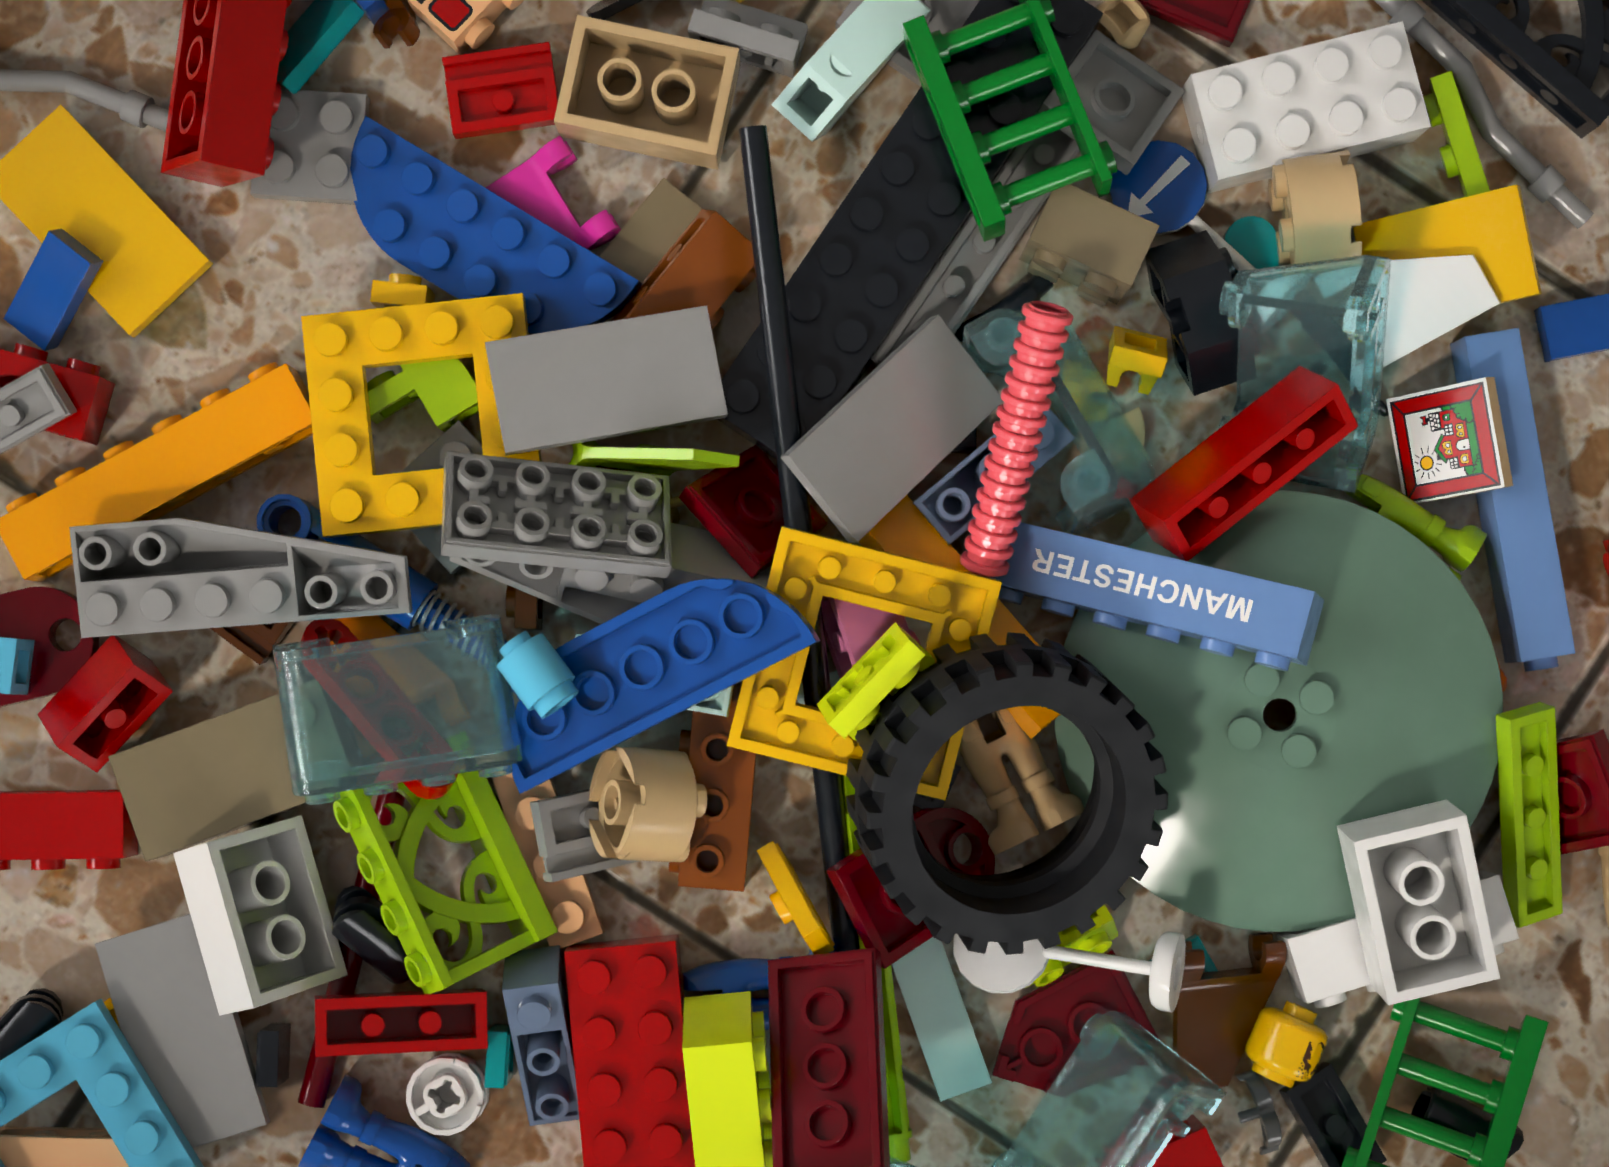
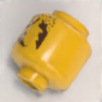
M1286 1000L1283 1010L1276 1007L1263 1008L1258 1015L1245 1047L1246 1055L1254 1061L1251 1070L1289 1088H1293L1295 1081L1306 1082L1310 1080L1316 1071L1328 1042L1326 1032L1314 1024L1318 1014Z

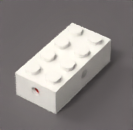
M1403 21L1190 74L1182 87L1185 92L1181 97L1198 161L1204 167L1208 185L1207 194L1272 178V166L1283 164L1282 160L1344 150H1349L1351 154L1349 158L1414 142L1431 127Z

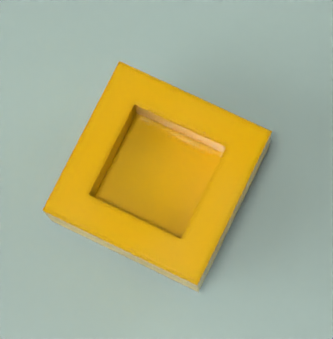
M391 273L389 274L388 281L372 280L370 302L376 308L435 302V294L427 285H421V277Z

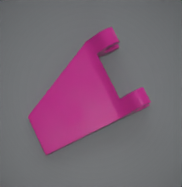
M561 136L549 141L526 162L486 187V189L589 251L613 240L621 230L613 215L609 214L606 209L594 215L582 226L578 222L550 175L564 170L578 160L567 141H564Z

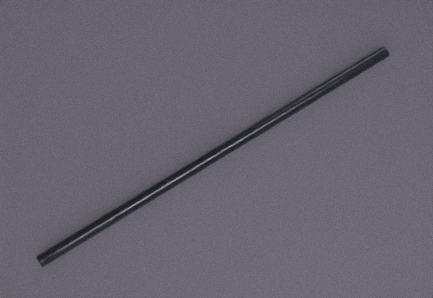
M748 126L739 128L784 526L813 533L809 493L780 458L802 437L767 126ZM820 605L814 629L820 641L810 646L802 676L805 705L818 708L816 704L831 690L822 605ZM812 767L831 935L835 944L833 952L860 949L858 933L826 872L828 868L849 856L841 774Z

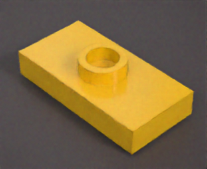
M772 841L756 850L778 890L769 895V898L783 923L786 925L791 921L795 922L802 938L814 955L833 951V946L835 945L792 864L779 844H775Z

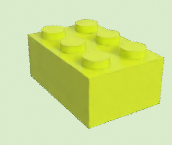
M751 991L684 997L682 1050L695 1167H773L771 1082L769 1062L766 1058L764 1012H753Z

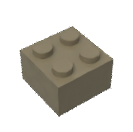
M1070 184L1049 194L1019 260L1029 264L1027 271L1032 275L1040 276L1052 283H1056L1058 278L1077 286L1076 293L1087 301L1101 306H1106L1108 301L1117 305L1131 288L1160 225Z

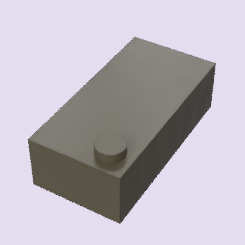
M317 680L108 756L145 862L165 857L327 797L347 782L366 775L343 711Z

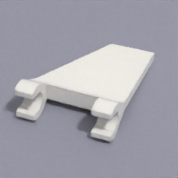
M1474 254L1349 262L1312 282L1322 302L1352 286L1381 336L1383 343L1354 358L1364 377L1501 303Z

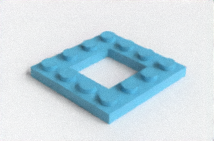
M102 999L91 1003L0 1060V1127L72 1082L77 1081L129 1167H204ZM0 1159V1167H5Z

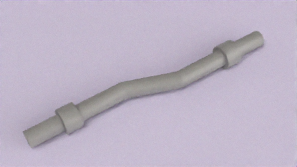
M1374 0L1392 17L1388 21L1390 24L1403 21L1406 34H1410L1448 72L1452 71L1454 80L1482 138L1530 183L1527 189L1542 203L1548 200L1577 229L1585 224L1594 213L1564 185L1565 177L1551 164L1545 167L1501 125L1472 63L1423 17L1427 12L1415 0Z
M0 69V91L69 93L119 113L122 121L140 128H145L149 125L166 132L169 110L155 105V100L152 97L135 90L125 93L72 71Z

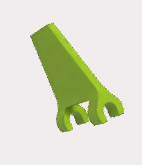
M594 440L571 444L573 456L568 465L604 466L670 476L676 471L739 467L740 456L700 449L664 448L649 444H639L635 448L608 447L598 445Z

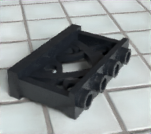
M1422 0L1581 139L1599 127L1609 116V89L1601 98L1590 90L1597 75L1599 65L1609 68V53L1603 50L1604 43L1609 45V0H1577L1581 17V38L1569 34H1553L1541 38L1537 42H1534L1524 33L1530 16L1528 0H1513L1516 15L1512 19H1508L1496 9L1497 4L1504 3L1507 5L1510 3L1509 0ZM1603 5H1604L1606 8H1608L1605 12H1604V9H1603ZM1555 47H1564L1579 53V58L1567 52L1565 54L1567 65L1563 67L1551 56V51Z

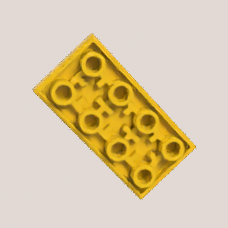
M61 104L0 160V199L41 243H43L48 231L62 228L103 260L88 292L133 338L213 265L209 258Z

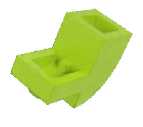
M459 359L400 365L403 370L395 375L390 370L376 376L367 383L371 421L376 424L419 398L436 426L443 432H446L458 420L462 423L479 413L475 377Z

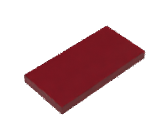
M876 948L768 960L773 1167H890L881 952Z

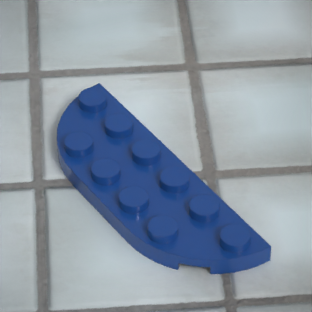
M365 116L356 136L351 155L350 171L357 201H354L364 227L377 245L390 257L459 300L523 293L525 296L529 335L603 323L619 312L641 287L642 283Z
M728 578L695 580L677 585L648 599L555 649L574 674L575 678L572 683L579 691L566 705L542 719L535 709L528 711L519 698L513 723L509 725L508 729L510 768L519 794L537 787L819 642V637L807 619L791 603L767 588L743 580Z

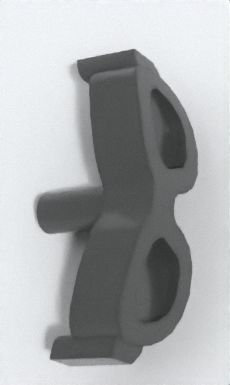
M1253 1070L1236 1074L1235 1076L1240 1082L1245 1081L1256 1104L1254 1108L1237 1113L1240 1123L1260 1118L1264 1146L1259 1148V1154L1264 1155L1279 1150V1145L1282 1142L1281 1127L1267 1087Z

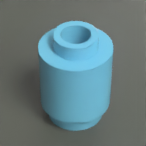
M524 631L508 641L499 650L504 658L497 664V669L528 711L535 709L542 719L558 711L579 693L572 683L575 678L574 674L543 633L531 637L527 631Z

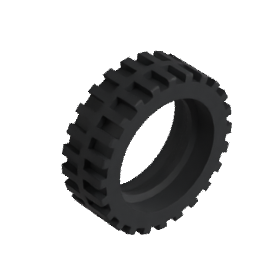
M1008 632L1006 645H996L987 634L970 636L971 649L956 653L948 643L932 650L937 662L921 672L918 670L914 678L894 696L888 694L879 703L880 716L874 726L867 725L865 728L857 731L855 739L864 752L861 760L852 758L848 760L846 776L855 788V794L846 796L847 809L857 827V830L853 833L859 847L890 899H895L904 916L914 925H919L923 920L932 936L946 944L951 942L956 933L967 950L971 952L985 954L988 942H998L1006 955L1023 954L1024 941L1038 939L1044 949L1061 944L1058 932L1073 925L1076 926L1081 934L1096 926L1090 915L1105 903L1115 911L1126 900L1119 889L1129 876L1141 881L1149 868L1141 858L1146 844L1159 846L1163 834V829L1153 820L1155 810H1166L1168 808V792L1159 784L1154 776L1165 773L1166 767L1163 755L1149 742L1155 737V734L1148 721L1134 709L1135 704L1083 656L1077 654L1074 657L1061 644L1046 638L1043 640L1041 647L1036 646L1025 634ZM1041 706L1051 709L1070 720L1081 731L1090 746L1094 756V776L1086 806L1068 835L1043 857L1024 867L1005 873L970 875L949 870L940 864L923 845L913 816L914 799L919 782L925 769L940 747L952 735L972 721L1006 708Z

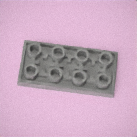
M707 305L485 342L505 456L726 418L728 415Z
M936 315L925 321L780 458L849 543H856L1003 401L998 391L939 315Z
M447 451L444 460L441 556L668 578L672 569L669 476Z
M187 914L96 943L95 947L120 1030L192 1148L267 1125L270 1122L269 1114L261 1088L256 1083V1071L238 1012L219 1016L191 915Z

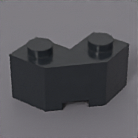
M1207 230L1150 248L1145 258L1151 294L1169 322L1175 365L1192 394L1196 396L1256 376L1253 353L1260 351L1259 338L1253 323L1250 320L1246 321L1232 280L1235 278V270L1228 250L1225 247L1218 249Z

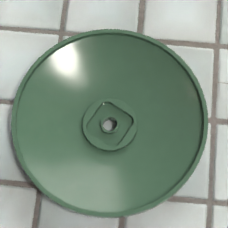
M1281 490L1272 494L1188 562L1315 591L1324 599L1307 666L1290 662L1288 671L1278 670L1255 663L1256 653L1235 648L1233 657H1226L1199 649L1200 639L1181 635L1179 643L1175 644L1146 636L1148 626L1127 621L1126 629L1123 631L1092 622L1095 613L1078 610L1064 643V648L1072 656L1075 657L1077 654H1080L1091 662L1135 704L1134 709L1148 721L1155 734V737L1149 742L1164 758L1166 772L1155 775L1154 778L1168 792V808L1166 810H1155L1153 820L1163 829V834L1159 846L1146 844L1141 858L1149 868L1141 881L1133 879L1154 895L1190 914L1234 928L1264 932L1311 930L1356 917L1337 825L1447 799L1467 815L1470 829L1482 808L1493 781L1498 762L1496 714L1503 713L1501 677L1491 637L1473 600L1445 562L1425 543L1406 529L1372 510L1346 500L1317 493ZM1145 532L1128 546V548L1182 560L1154 542L1148 532ZM1278 698L1290 701L1295 709L1294 721L1289 727L1282 730L1269 728L1263 719V711L1266 705ZM1060 714L1055 719L1059 759L1071 794L1078 796L1085 808L1092 788L1094 756L1081 731L1070 720Z

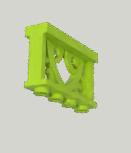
M465 731L444 740L458 758L460 769L451 789L440 798L424 799L416 796L406 787L389 765L347 782L332 792L335 800L333 803L335 818L345 832H350L359 852L357 854L359 870L368 883L374 884L382 901L380 911L383 922L391 934L398 936L407 955L404 958L407 974L417 987L422 988L424 994H432L444 990L474 973L558 932ZM436 764L434 767L439 777L442 769ZM383 788L400 793L412 806L409 812H407L404 807L396 803L383 805L392 814V821L387 826L380 824L371 805L374 793ZM453 807L461 825L457 829L445 825L434 813L436 808L441 817L446 819L448 818L449 808ZM426 826L435 835L446 841L470 843L475 853V857L468 863L461 878V901L438 893L414 878L417 849ZM395 841H396L395 847H394V851H393L392 848H391V846H390V844H389V842H395ZM479 874H484L492 892L489 894L483 892L482 889L477 890L480 903H476L474 894L475 879ZM420 909L429 913V915L424 918ZM459 923L466 924L469 942L465 954L456 962L444 960L433 939L434 932L436 930L444 931L448 935V947H450L459 938ZM507 923L513 937L482 952L483 934L481 925Z

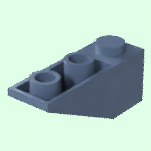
M1051 409L1043 412L1047 417V423L1045 427L1039 428V431L1043 434V439L1040 444L1035 445L1039 454L1038 458L1031 462L1035 468L1034 473L1075 439ZM995 434L913 502L948 545L968 530V524L972 519H976L972 514V508L976 503H980L976 498V492L979 487L984 486L980 482V475L983 471L988 470L984 465V459L988 454H992L988 448V443L991 438L996 437Z
M560 945L520 950L505 958L502 993L529 1125L535 1126L579 1120L567 980Z

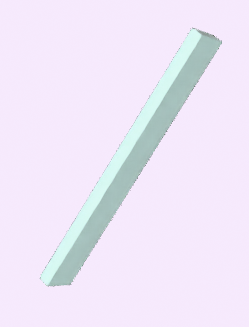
M837 671L829 673L831 688L840 680ZM801 683L797 700L798 703L805 705L803 684ZM932 937L894 962L892 967L941 1102L991 1084L992 1081L943 943Z

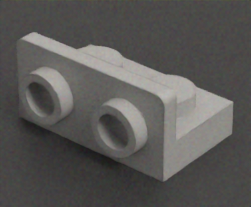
M704 0L701 10L694 8L688 27L689 38L739 48L740 62L794 78L808 33L806 23L731 0Z

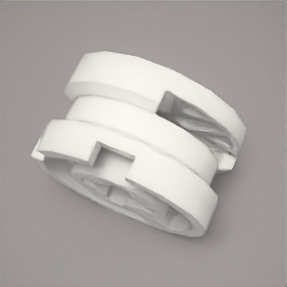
M446 1052L432 1057L413 1073L407 1085L406 1104L411 1118L421 1129L433 1135L450 1136L464 1131L483 1113L489 1101V1088H484L485 1071L474 1059L462 1053Z

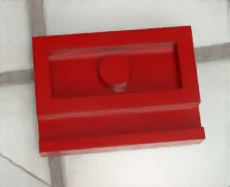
M549 42L442 57L452 133L455 139L555 125L554 118L559 97L552 49Z

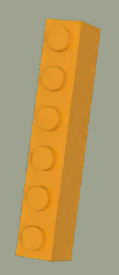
M277 362L266 364L248 375L250 383L233 392H230L229 388L218 390L203 398L199 402L202 409L185 418H182L180 414L170 416L151 428L154 435L137 444L130 440L110 448L103 454L105 461L86 471L85 467H78L60 475L54 480L57 487L38 497L36 493H30L9 503L6 506L8 513L0 517V536L23 579L42 582L73 565L69 527L159 519L312 436L309 392L298 371L286 363L281 366Z

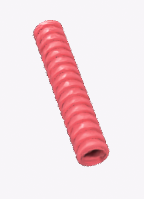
M1030 301L1022 306L1021 312L1026 318L1018 322L1017 330L1021 333V337H1016L1013 342V347L1017 350V354H1012L1009 358L1008 363L1013 370L1005 374L1004 380L1009 386L1001 391L1000 397L1004 404L999 405L996 411L1000 421H996L993 424L992 431L996 437L991 438L988 443V448L992 454H988L984 459V465L988 470L981 473L980 482L984 486L979 487L976 492V498L980 503H976L972 508V514L976 519H972L968 524V531L972 535H968L965 538L964 547L968 551H964L960 556L961 565L968 571L984 577H999L1009 572L1010 565L1006 560L1013 556L1014 549L1010 544L1014 543L1018 536L1014 527H1018L1022 521V516L1018 511L1023 510L1026 505V500L1022 495L1027 494L1031 486L1026 478H1030L1034 474L1035 468L1031 462L1035 461L1039 454L1035 445L1040 444L1043 439V434L1039 431V428L1045 427L1047 423V417L1043 412L1048 411L1052 404L1047 396L1055 391L1056 384L1052 381V377H1057L1060 372V367L1056 364V361L1061 360L1065 353L1060 345L1068 340L1069 333L1065 330V326L1071 325L1074 318L1066 308L1050 302Z

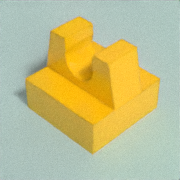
M1114 326L1109 342L1106 385L1117 387L1122 373L1130 370L1138 372L1140 375L1138 393L1149 395L1157 379L1162 378L1167 363V338Z

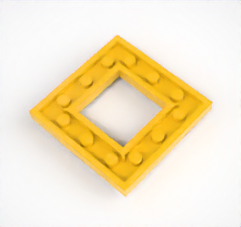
M523 293L301 316L323 537L335 538L442 526L444 468L376 475L366 368L473 357L483 455L542 462L541 450L505 456L485 342L529 335L525 296Z
M781 526L766 588L791 603L807 619L813 629H815L823 596L929 622L931 626L925 650L932 655L936 663L937 660L932 650L948 643L956 653L971 649L970 636L989 635L1002 582ZM810 646L743 680L727 746L845 776L848 760L850 758L862 759L864 751L858 742L849 735L845 739L828 725L819 708L796 703ZM965 726L952 735L933 756L919 782L917 794L946 801Z

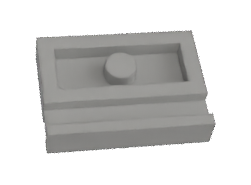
M590 789L530 802L539 856L543 857L546 873H543V878L545 882H556L638 862L635 860L604 858L595 849L590 834L589 819L599 820L598 802L589 801Z

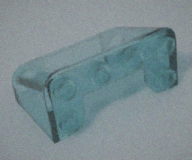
M498 614L442 621L443 629L331 645L330 637L273 645L292 794L305 796L306 804L315 805L339 800L341 798L340 792L363 788L364 795H382L397 791L399 789L398 783L421 779L422 786H440L456 781L455 774L478 771L479 777L484 778L512 773V764L521 761L523 756L512 688L496 667L504 658L499 652L501 647L505 645L500 616Z

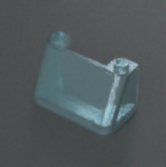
M1360 255L1238 271L1233 281H1225L1219 306L1220 314L1228 316L1229 327L1238 328L1237 402L1231 416L1224 415L1222 417L1219 429L1298 366H1302L1337 383L1357 421L1358 427L1289 482L1356 492L1373 444L1379 419L1390 282V258Z
M1022 308L996 309L964 326L962 346L983 373H995L1005 378V374L1013 370L1008 362L1012 354H1017V350L1013 347V342L1016 337H1021L1017 326L1019 321L1026 318L1021 312ZM1068 325L1065 326V330L1069 333L1068 340L1060 345L1065 351L1064 357L1056 361V364L1060 367V372L1057 377H1052L1056 388L1053 394H1048L1047 397L1050 398L1052 406L1064 426L1075 437L1073 442L1081 454L1069 462L1061 474L1060 491L1066 505L1055 516L1063 532L1078 536L1130 507L1132 504L1129 499L1155 480V469L1152 460L1073 326Z
M1108 1011L1103 1015L1098 1013L1093 1015L1083 1026L1080 1032V1043L1010 1149L1002 1153L991 1167H1152L1173 1135L1180 1137L1187 1135L1191 1128L1183 1121L1187 1120L1197 1110L1212 1116L1227 1092L1127 1014L1118 1011Z

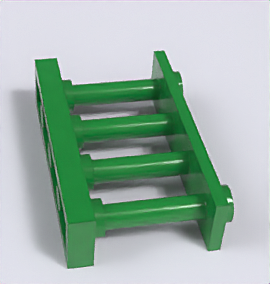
M1018 0L1020 4L945 34H942L940 30L931 33L924 15L903 23L905 46L984 242L1005 234V215L1012 213L1011 207L1091 177L1100 198L1110 193L1113 179L1111 174L1118 171L1115 157L1108 142L1105 140L1098 143L1050 26V23L1055 21V14L1050 0ZM1029 25L1040 55L963 85L960 80L950 82L944 64L951 62V55ZM1043 77H1050L1061 105L982 135L980 130L971 133L964 114L971 112V105ZM1070 126L1082 156L1004 186L1000 181L991 184L984 166L991 162L990 156Z
M1420 998L1394 1004L1390 1020L1399 1022L1400 1025L1360 1149L1348 1146L1342 1167H1390L1369 1159L1379 1127L1466 1158V1165L1471 1167H1505L1549 1022L1526 1015L1519 1029L1509 1026L1508 1030H1504L1420 1001ZM1412 1022L1499 1051V1058L1509 1061L1503 1082L1492 1079L1490 1084L1403 1053ZM1396 1074L1484 1105L1483 1111L1493 1114L1487 1135L1476 1132L1475 1136L1472 1137L1386 1106Z

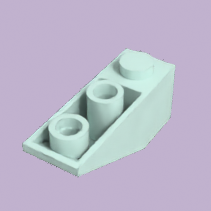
M864 0L806 62L771 105L810 141L813 142L826 135L904 43L903 23L922 15L926 17L931 10L921 0Z

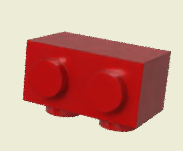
M110 636L37 715L57 748L93 771L98 772L109 761L108 756L115 754L169 697L173 690L151 659L118 636Z

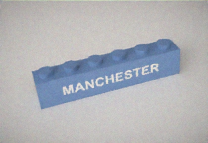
M1022 522L1018 527H1014L1018 536L1017 540L1010 544L1014 552L1013 556L1006 560L1010 565L1009 572L999 577H988L1002 582L998 599L1021 605L1023 596L1043 600L1040 609L1066 617H1073L1075 609L1095 613L1092 622L1125 631L1128 621L1148 626L1145 635L1158 640L1178 644L1181 635L1200 639L1199 649L1226 657H1233L1234 650L1237 648L1256 653L1255 663L1283 671H1288L1290 662L1307 666L1324 599L1315 591Z

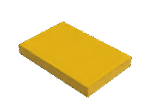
M1516 184L1363 222L1362 225L1353 227L1355 241H1362L1360 262L1474 254L1501 303L1542 294L1520 185Z

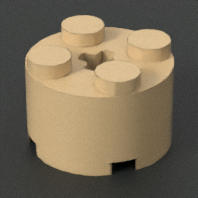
M1349 150L1282 160L1283 164L1272 166V179H1268L1270 207L1272 212L1282 211V219H1279V232H1275L1279 264L1290 263V266L1308 267L1360 260L1362 241L1352 242L1351 228L1362 225L1354 163L1347 164L1351 155Z
M625 746L615 747L616 750L605 751L595 767L589 792V801L598 802L599 820L589 819L592 842L599 855L604 858H614L617 860L684 862L690 852V840L696 818H701L704 815L708 799L705 786L703 784H696L694 770L686 752Z

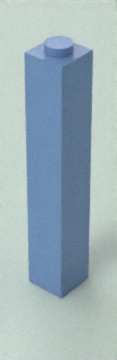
M1519 328L1464 336L1450 344L1456 383L1484 377H1495L1513 486L1476 493L1481 528L1487 533L1484 545L1505 663L1523 662L1525 672L1559 667L1557 656L1575 654L1576 652Z

